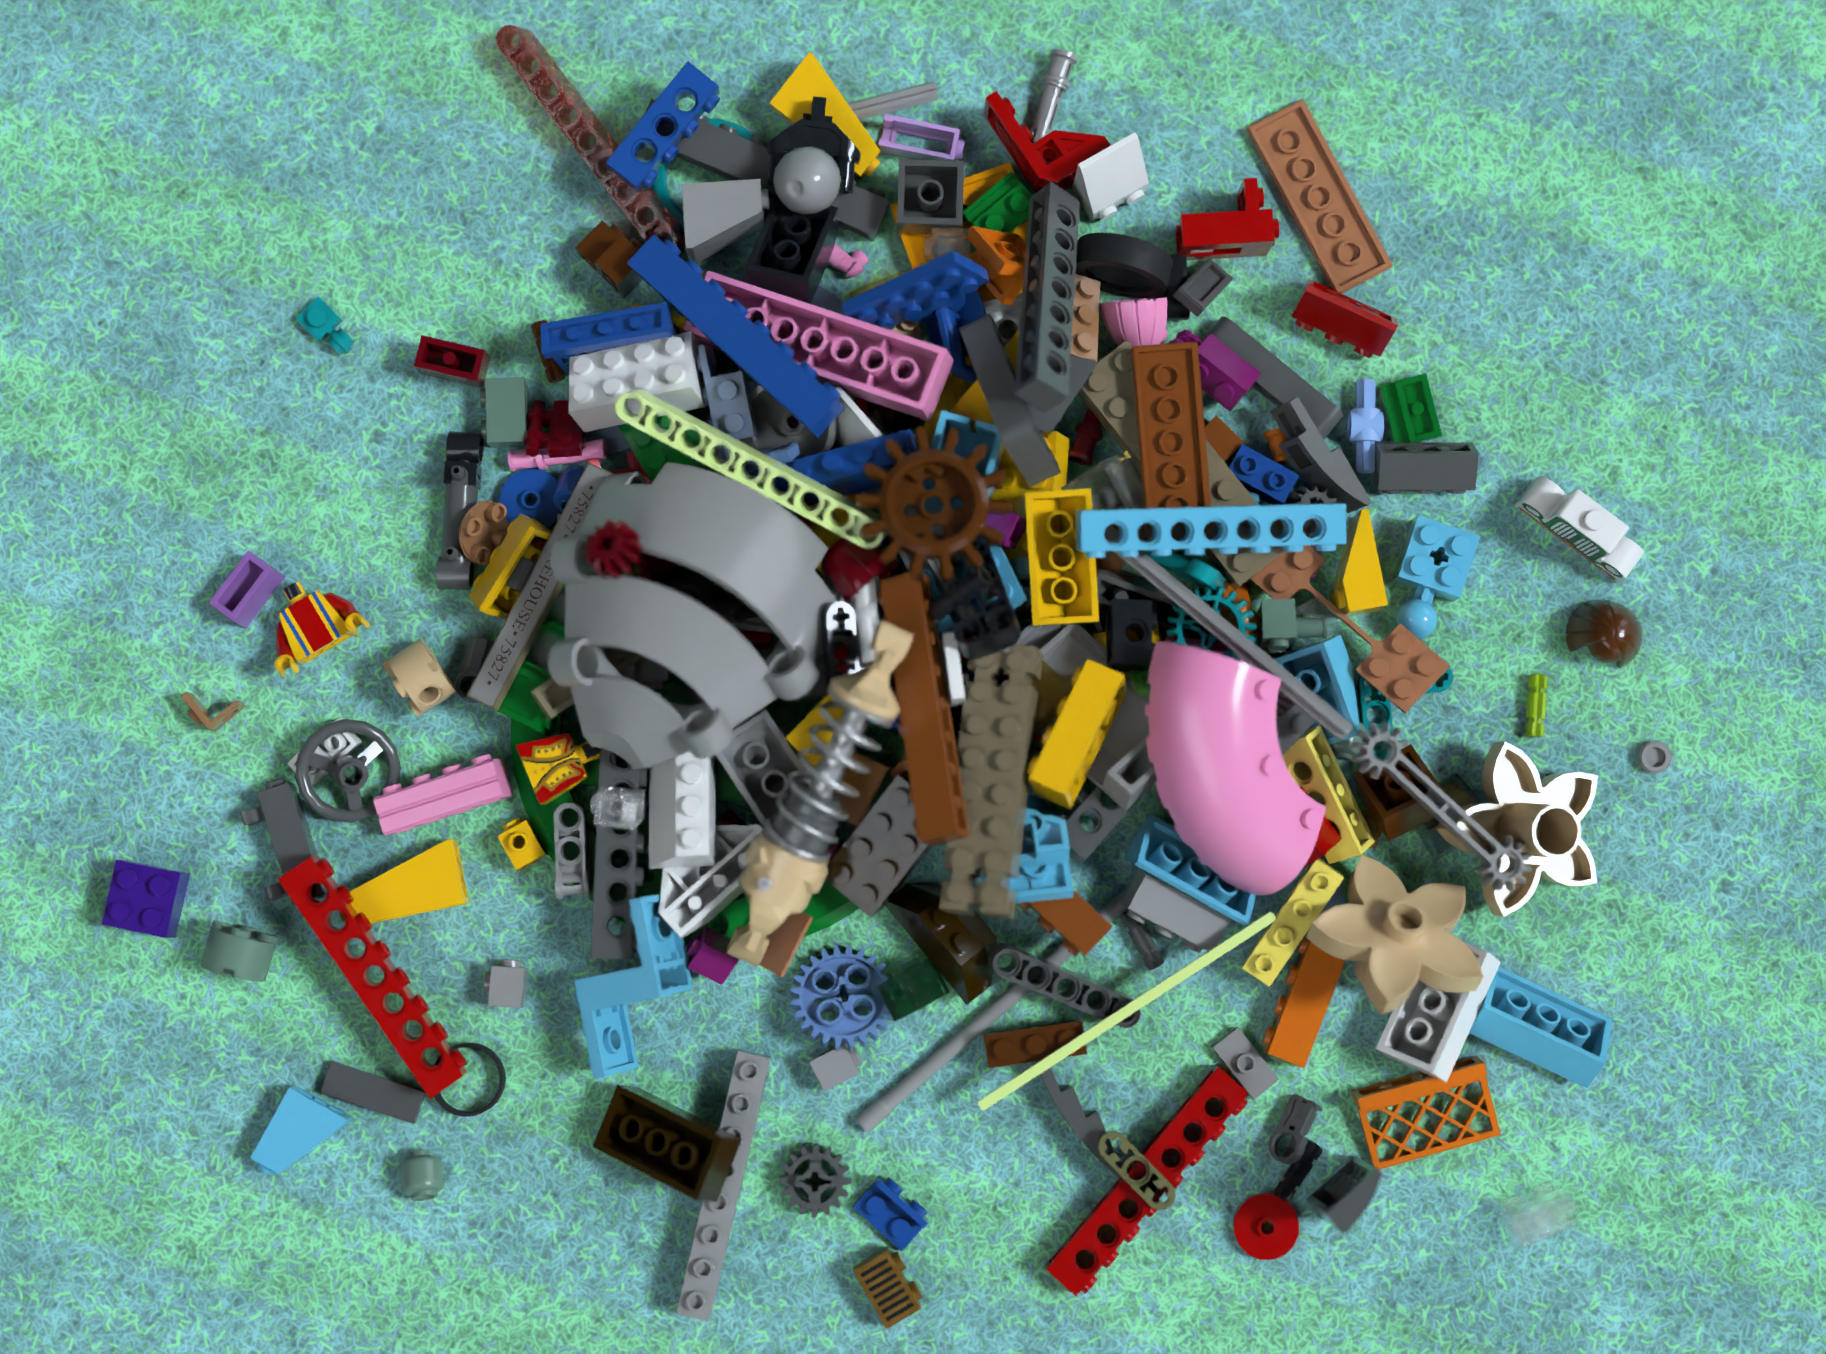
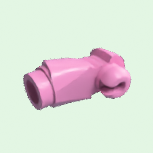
M835 243L827 265L835 267L846 274L845 278H853L865 270L863 266L867 264L868 257L859 249L849 256Z

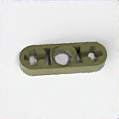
M1109 1130L1099 1137L1097 1148L1100 1155L1152 1208L1165 1210L1174 1203L1175 1190L1173 1186L1120 1132ZM1108 1138L1113 1141L1119 1138L1121 1142L1118 1146L1125 1154H1127L1129 1149L1134 1152L1123 1160L1120 1167L1115 1162L1121 1159L1113 1151L1109 1154L1105 1153L1107 1149L1105 1141ZM1135 1160L1143 1162L1146 1167L1145 1175L1138 1180L1131 1179L1127 1175V1166ZM1152 1173L1157 1178L1151 1181L1159 1189H1162L1164 1186L1168 1189L1165 1192V1195L1168 1197L1165 1202L1159 1199L1153 1202L1154 1193L1147 1185L1144 1191L1139 1189V1186L1149 1181Z

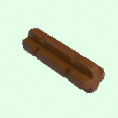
M546 320L537 321L531 324L533 336L537 339L535 342L542 364L547 368L545 369L547 379L550 383L560 382L565 379L563 370L553 358L545 359L541 353L540 324L548 322Z

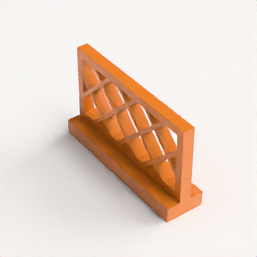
M1477 1056L1456 1061L1447 1083L1423 1072H1416L1351 1091L1372 1165L1380 1170L1501 1135L1486 1079L1488 1074L1485 1063ZM1479 1082L1481 1093L1475 1103L1460 1096L1467 1084ZM1456 1087H1457V1089L1455 1090V1092H1452L1451 1090H1449V1089H1453V1088H1456ZM1442 1091L1452 1096L1443 1112L1429 1105L1435 1093ZM1426 1096L1423 1101L1417 1099ZM1410 1100L1421 1105L1412 1121L1397 1114L1402 1104ZM1457 1100L1472 1107L1463 1123L1449 1116ZM1483 1101L1486 1110L1480 1107ZM1393 1105H1394V1107L1392 1108V1110L1386 1108V1107H1389V1106H1393ZM1380 1109L1389 1115L1381 1129L1378 1130L1369 1125L1366 1113ZM1426 1109L1440 1116L1432 1132L1417 1125ZM1477 1111L1488 1116L1491 1128L1477 1132L1471 1129L1469 1125ZM1394 1118L1409 1125L1400 1142L1386 1134ZM1446 1120L1460 1127L1454 1139L1447 1141L1437 1136ZM1414 1129L1429 1136L1424 1146L1416 1150L1405 1145ZM1466 1131H1468L1469 1133H1471V1134H1468V1135L1463 1136ZM1372 1132H1374V1133L1377 1134V1136H1376V1138H1375L1374 1140H1373ZM1383 1138L1397 1145L1391 1157L1378 1159L1376 1149ZM1434 1140L1440 1142V1143H1437V1144H1433V1145H1432V1143L1434 1142ZM1403 1149L1406 1150V1151H1408V1152H1405V1153L1400 1154Z

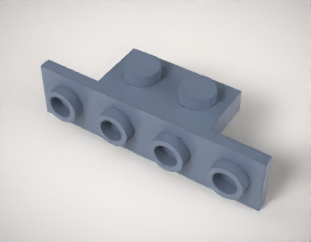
M699 345V354H696V364L698 371L703 373L705 386L702 387V395L705 405L710 407L712 419H709L708 425L737 440L756 437L757 430L746 373L738 371L718 376L713 346ZM717 445L718 451H716L718 458L728 461L730 457L728 448L724 445Z

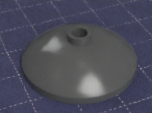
M760 385L750 393L757 436L742 439L744 444L760 451L795 442L798 444L800 454L794 460L832 449L837 431L836 419L817 438L801 422H799L798 426L792 425L789 418L793 415Z

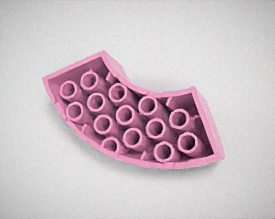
M1156 641L1147 684H1151L1149 704H1145V716H1149L1150 736H1146L1149 762L1154 763L1157 777L1155 785L1163 807L1169 810L1175 822L1173 826L1182 841L1190 846L1198 855V860L1205 866H1209L1219 875V878L1248 894L1260 896L1273 894L1287 886L1305 866L1315 846L1327 808L1310 798L1297 785L1283 760L1276 731V704L1281 679L1240 661L1213 652L1176 643Z

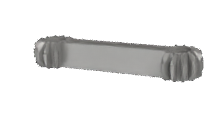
M1383 722L1379 729L1375 723L1368 724L1369 734L1364 730L1357 732L1358 737L1363 741L1362 743L1352 742L1351 747L1360 749L1359 754L1352 756V760L1355 762L1363 760L1359 771L1365 773L1370 769V776L1374 779H1378L1381 770L1385 771L1482 860V866L1477 867L1474 871L1479 875L1485 874L1481 881L1483 885L1488 886L1493 883V890L1501 892L1504 886L1508 891H1514L1515 881L1520 884L1526 882L1525 877L1521 873L1522 871L1531 872L1532 867L1524 865V861L1531 858V853H1521L1525 844L1522 841H1517L1513 844V837L1505 835L1500 844L1400 752V748L1406 747L1409 743L1408 740L1397 741L1402 732L1399 728H1395L1390 732L1389 723ZM1379 741H1382L1387 747V754L1381 760H1378L1373 754V747ZM1396 762L1427 790L1425 795L1395 768ZM1458 819L1487 845V851L1456 824ZM1505 854L1509 859V867L1504 872H1500L1497 869L1496 863L1498 858Z

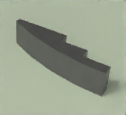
M1051 1067L1039 1074L1050 1097L1071 1129L1094 1156L1117 1177H1120L1115 1169L1100 1155L1097 1148L1099 1137L1106 1132L1099 1113L1094 1111L1085 1115L1074 1087L1070 1085L1060 1090ZM1109 1138L1106 1139L1107 1149L1105 1153L1109 1154L1112 1151L1114 1152ZM1119 1161L1115 1162V1164L1118 1167H1120Z

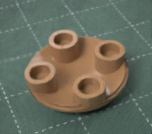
M490 500L481 501L473 505L465 514L460 525L459 543L463 554L469 561L479 565L490 563L492 552L501 545L510 525L505 519L507 514L505 505Z

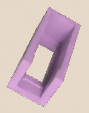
M889 114L884 115V128L878 143L881 154L917 160L955 161V159H962L965 141L959 140L960 129ZM897 133L947 143L945 153L896 144Z

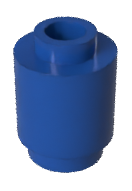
M569 466L560 474L553 496V503L562 512L585 470L583 467Z

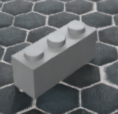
M1141 869L1136 873L1121 901V904L1129 909L1126 915L1143 924L1146 919L1156 923L1155 930L1171 939L1174 934L1179 935L1185 939L1183 945L1199 954L1202 949L1209 951L1217 946L1231 918Z

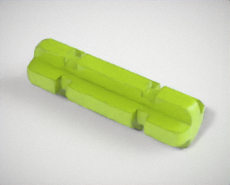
M1531 674L1528 677L1530 692H1527L1526 718L1528 722L1525 723V735L1528 737L1539 738L1544 735L1545 724L1542 723V720L1545 719L1547 693H1544V689L1547 688L1548 680L1547 675Z

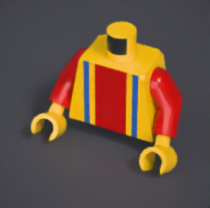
M295 582L283 590L291 606L279 613L280 621L276 625L275 646L277 659L274 666L282 678H285L284 672L289 667L295 673H298L300 669L294 658L298 663L304 665L353 635L356 638L359 637L356 633L357 628L362 624L369 628L370 623L359 614L352 602L334 593L324 594L319 590L307 595L301 583Z

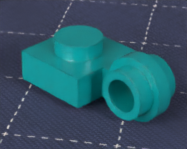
M319 296L296 317L297 321L319 343L330 335L331 338L327 342L340 355L345 351L349 353L352 350L350 346L354 341L342 328L337 332L334 330L343 320Z

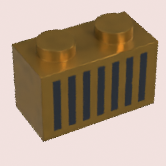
M888 1247L853 1267L854 1274L886 1329L921 1309L919 1300L923 1298L915 1281L912 1280L908 1283L902 1271L907 1268L897 1251L891 1253Z

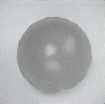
M813 146L799 147L784 154L775 168L773 183L775 193L781 203L788 209L800 214H813L830 207L839 193L841 176L839 167L833 157L824 150Z

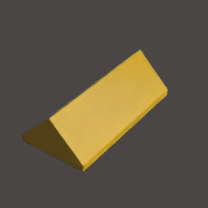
M1091 488L1025 493L1033 626L1099 622L1096 558H1086L1085 552L1076 550L1075 510H1093Z

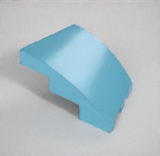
M1026 808L1019 878L1010 879L1009 888L1017 892L1016 903L1073 898L1074 891L1069 866L1070 845L1065 819L1053 815H1043L1037 810Z

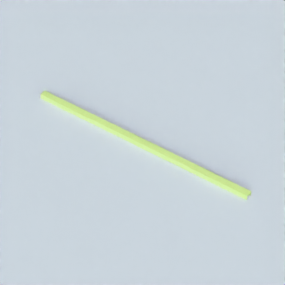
M1269 911L977 1101L979 1107L983 1111L1258 933L1276 921V917Z

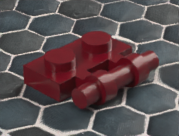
M542 400L533 401L532 408L529 409L527 414L529 430L524 435L526 454L535 457L538 455L539 449L547 448L550 458L582 456L585 432L569 414V400L554 401L552 411H545V403ZM542 427H550V432L542 433Z

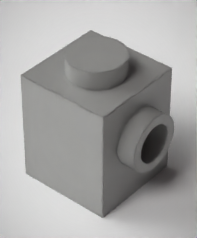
M501 959L500 965H492L491 972L486 971L484 991H489V1006L525 1007L529 968L520 967L521 961Z

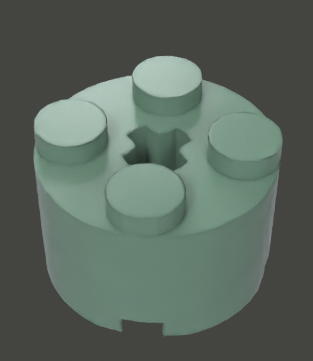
M213 920L203 953L201 967L219 974L223 972L228 973L238 979L264 982L269 972L278 936L259 932V929L246 925H239V928L232 927V924Z

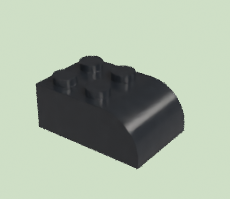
M776 195L745 266L747 283L811 304L834 249L839 225V207L830 206L819 213L800 214L788 209Z

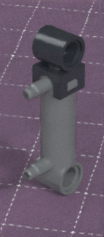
M448 432L446 442L447 461H445L443 479L446 490L441 554L438 558L436 569V584L439 589L471 590L473 587L474 563L469 561L461 550L459 530L467 511L477 504L478 490L481 489L482 467L480 465L482 464L484 439H482L481 433Z

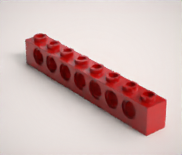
M318 855L311 856L280 877L278 881L431 1099L467 1073L464 1067L467 1065V1062L462 1053L457 1048L452 1050L445 1040L448 1038V1034L444 1027L438 1021L433 1023L427 1014L429 1007L420 994L414 995L408 987L410 979L400 966L395 968L388 957L392 954L387 945L381 939L377 941L370 932V929L373 927L369 919L363 912L359 914L356 912L351 904L354 901L351 893L343 884L338 886L332 877L335 872L330 863L324 857L320 859ZM315 883L322 884L326 888L327 895L323 901H318L312 896L311 891ZM333 911H340L344 914L346 923L343 928H336L332 925L330 917ZM352 938H358L364 943L365 950L361 956L354 955L350 951L349 943ZM375 965L383 970L384 978L381 983H375L369 978L368 970L370 966ZM389 993H396L401 996L403 1006L400 1010H394L389 1007L387 1003ZM414 1020L421 1025L422 1033L419 1037H412L407 1033L406 1024L408 1021ZM427 1048L437 1049L441 1055L440 1063H429L425 1058V1050Z
M1215 1065L1143 1149L1141 1154L1162 1174L1175 1190L1184 1178L1181 1175L1183 1170L1188 1165L1193 1167L1200 1161L1205 1154L1202 1148L1210 1139L1215 1142L1226 1129L1223 1123L1231 1114L1236 1117L1248 1103L1245 1097L1249 1093ZM1213 1097L1219 1098L1221 1101L1220 1112L1216 1115H1208L1205 1111L1206 1101ZM1189 1123H1197L1200 1127V1134L1195 1140H1186L1184 1138L1183 1130ZM1168 1148H1175L1179 1153L1178 1161L1170 1166L1163 1164V1152ZM1138 1160L1133 1161L1127 1168V1175L1134 1180L1141 1179L1146 1172L1144 1163ZM1120 1176L1044 1266L1046 1271L1075 1296L1081 1291L1086 1294L1096 1283L1098 1278L1094 1275L1102 1266L1108 1268L1119 1255L1116 1249L1124 1240L1129 1243L1141 1229L1138 1223L1145 1215L1150 1218L1157 1210L1152 1208ZM1156 1186L1152 1189L1154 1193L1152 1201L1155 1202L1160 1199L1166 1192L1167 1187L1164 1186L1162 1189H1159ZM1124 1199H1132L1136 1202V1209L1129 1216L1121 1215L1118 1210L1119 1204ZM1104 1224H1110L1115 1229L1114 1236L1108 1241H1102L1097 1238V1230ZM1081 1250H1089L1093 1253V1260L1087 1266H1079L1075 1262L1076 1254Z

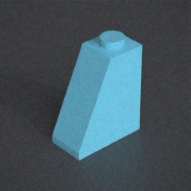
M296 1085L289 1087L250 1159L257 1162L256 1167L266 1174L272 1176L275 1172L281 1174L349 1124L353 1116Z

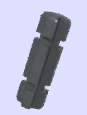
M1128 910L1120 915V919L1124 926L1129 928L1128 934L1139 954H1143V961L1147 968L1153 970L1161 966L1164 960L1160 952L1155 950L1154 947L1156 945L1145 925L1126 915Z

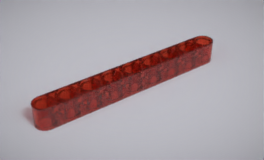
M505 25L500 28L496 36V44L499 50L645 242L653 234L664 242L666 236L670 234L673 238V244L681 251L678 256L686 251L685 232L651 187L649 189L643 187L639 193L635 191L632 199H629L626 192L629 185L614 173H609L606 161L619 145L535 35L529 29L514 25ZM515 34H518L519 44L514 48L512 40ZM537 59L538 69L533 73L531 65L533 60ZM553 84H556L558 89L555 98H552L550 94ZM575 109L577 117L572 124L569 115L571 110ZM594 134L596 144L591 149L588 140L590 135ZM649 209L654 213V219L650 225L646 221V212Z

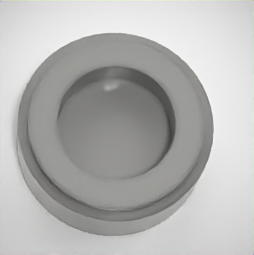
M1660 741L1647 742L1637 752L1638 765L1647 773H1661L1671 764V751L1667 745Z

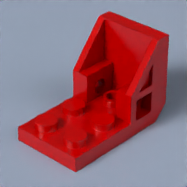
M995 91L985 99L984 117L1035 193L1050 181L1066 191L1073 186L1078 164L1111 146L1105 136L1057 130L1050 132L1032 144L1033 136L1024 123L1019 125L1013 116L1016 113L1015 109L1007 97L1001 98L999 93Z

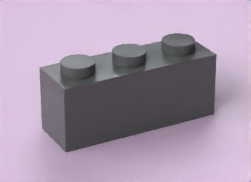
M1473 442L1376 443L1373 480L1377 489L1387 494H1398L1401 490H1414L1420 494L1433 493V490H1446L1452 494H1462L1466 490H1476L1479 453Z

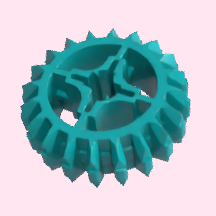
M1205 586V596H1201L1197 588L1192 589V592L1207 605L1213 604L1212 609L1220 616H1222L1223 606L1230 609L1236 615L1238 630L1255 643V637L1247 635L1246 631H1254L1257 629L1255 623L1245 622L1251 619L1254 614L1252 610L1241 613V610L1247 605L1245 599L1234 604L1237 593L1231 591L1227 598H1224L1225 588L1223 586H1219L1216 595H1213V591L1209 586ZM1174 605L1172 609L1180 615L1179 618L1168 617L1167 619L1168 623L1177 626L1176 629L1166 631L1168 637H1177V640L1171 643L1188 646L1185 639V629L1201 635L1202 650L1213 651L1215 644L1220 640L1214 635L1208 640L1206 638L1208 634L1200 628L1204 627L1194 619L1189 620V615L1179 606ZM1230 649L1220 654L1242 662Z

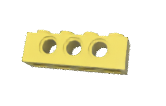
M1317 725L1308 728L1282 756L1285 765L1299 787L1302 786L1314 801L1327 807L1324 816L1342 838L1325 854L1328 863L1332 864L1360 856L1375 840L1321 726Z
M1321 859L1311 863L1275 915L1276 921L1268 925L1242 963V969L1270 987L1310 929L1312 923L1317 919L1343 881V874Z

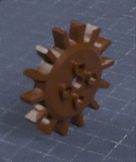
M917 427L914 441L918 451L906 456L899 444L890 438L885 442L887 455L896 464L889 472L882 470L877 465L866 463L863 473L869 479L882 484L881 493L879 495L858 494L856 495L855 506L864 509L877 508L880 511L881 519L867 523L861 528L860 533L863 539L873 538L882 532H886L890 537L892 543L882 551L880 556V562L884 566L892 562L899 551L903 550L913 555V560L909 566V579L916 581L922 573L924 559L938 560L940 566L939 574L944 582H949L953 573L950 557L962 553L968 564L974 569L983 565L981 555L972 546V543L978 536L986 539L991 544L1001 546L1005 536L999 530L986 525L985 520L987 514H1011L1012 502L988 500L987 489L1001 485L1006 480L1007 474L1005 470H998L981 477L975 466L984 460L988 447L983 443L975 447L966 459L955 454L954 449L958 444L957 429H950L945 437V446L943 450L929 449L928 435L924 427ZM925 480H931L934 482L935 487L932 490H926L923 488L922 483ZM929 498H937L942 502L943 510L937 515H930L924 510V502ZM959 499L962 501L963 506L960 509H954L951 507L950 501ZM906 507H913L916 514L913 517H907L904 515L903 510ZM940 526L943 528L944 533L941 536H934L931 533V528Z

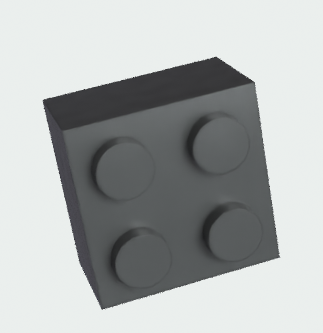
M899 159L897 233L962 234L964 161Z

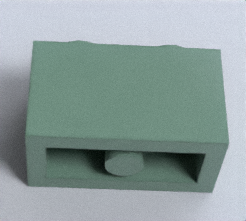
M524 377L485 378V388H480L481 407H486V420H481L482 439H487V444L491 448L526 447L524 435L529 430L527 422L529 411L528 382Z

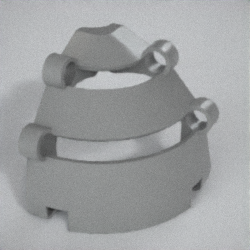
M665 463L651 485L647 483L639 472L613 474L607 477L598 488L578 535L558 539L553 544L550 552L551 569L554 576L560 582L566 584L565 640H560L553 645L549 653V671L553 680L558 685L571 687L582 733L591 747L604 748L614 752L626 760L633 769L648 768L688 751L696 758H709L720 753L728 746L734 734L732 728L776 698L793 700L809 692L819 679V672L814 663L824 651L821 612L826 605L833 602L851 603V599L847 602L844 600L831 578H820L815 572L828 550L823 541L803 522L772 499L734 479L712 471L683 464ZM607 519L615 523L619 520L625 522L639 534L641 538L639 543L643 548L642 553L674 561L722 585L750 606L770 626L780 639L772 654L764 661L749 641L732 625L694 599L669 587L641 578L621 575L619 580L611 576L607 579L601 577L585 561L587 556L582 548L590 544L586 536H592L596 533L595 525L604 528ZM837 611V613L832 614V621H838L839 624V621L844 620L843 613H838ZM832 632L833 637L836 636L838 632ZM601 646L631 651L659 663L684 680L705 703L683 705L667 702L649 688L621 676L605 658Z

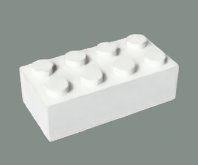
M690 331L672 335L670 338L629 344L569 357V414L584 432L626 424V422L618 417L615 406L621 395L634 389L644 390L682 411L706 407L702 395V387L705 386L703 373L698 371L696 364V354H699L698 346L700 343ZM629 398V410L634 414H639L641 409L640 403L635 398ZM659 413L657 417L665 416V414Z
M1467 943L1465 944L1478 959L1484 975L1478 989L1462 993L1447 992L1433 988L1418 979L1408 999L1392 1011L1376 1046V1049L1388 1058L1446 1083L1501 963L1488 951Z

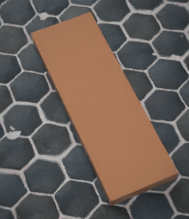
M1303 99L1246 127V132L1331 289L1343 294L1392 269V262Z

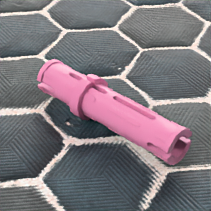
M603 438L584 442L582 456L550 458L546 448L539 449L538 455L531 457L526 454V449L509 450L508 463L512 471L536 467L540 470H546L552 465L584 462L586 459L597 458L598 460H606L608 451L606 441Z

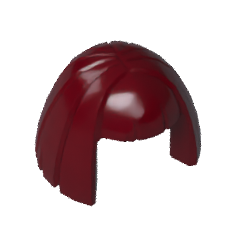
M841 538L826 551L822 558L821 569L825 579L831 578L835 587L847 602L856 596L859 590L871 582V579L879 576L880 583V580L885 579L899 565V561L894 558L892 562L884 566L880 562V556L884 548L880 545L867 549L845 538Z

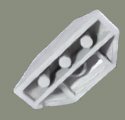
M717 825L716 865L663 869L659 915L680 938L709 923L743 893L738 879L747 864L745 854L753 837L759 835L763 830L760 825Z

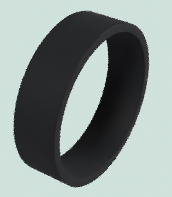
M462 1043L451 1047V1049L472 1047L488 1054L495 1062L499 1072V1088L494 1099L485 1108L473 1112H465L453 1108L443 1099L440 1093L434 1096L442 1108L457 1116H476L489 1110L498 1102L505 1088L506 1075L500 1058L490 1048L478 1043ZM441 1055L436 1060L435 1064L440 1063Z

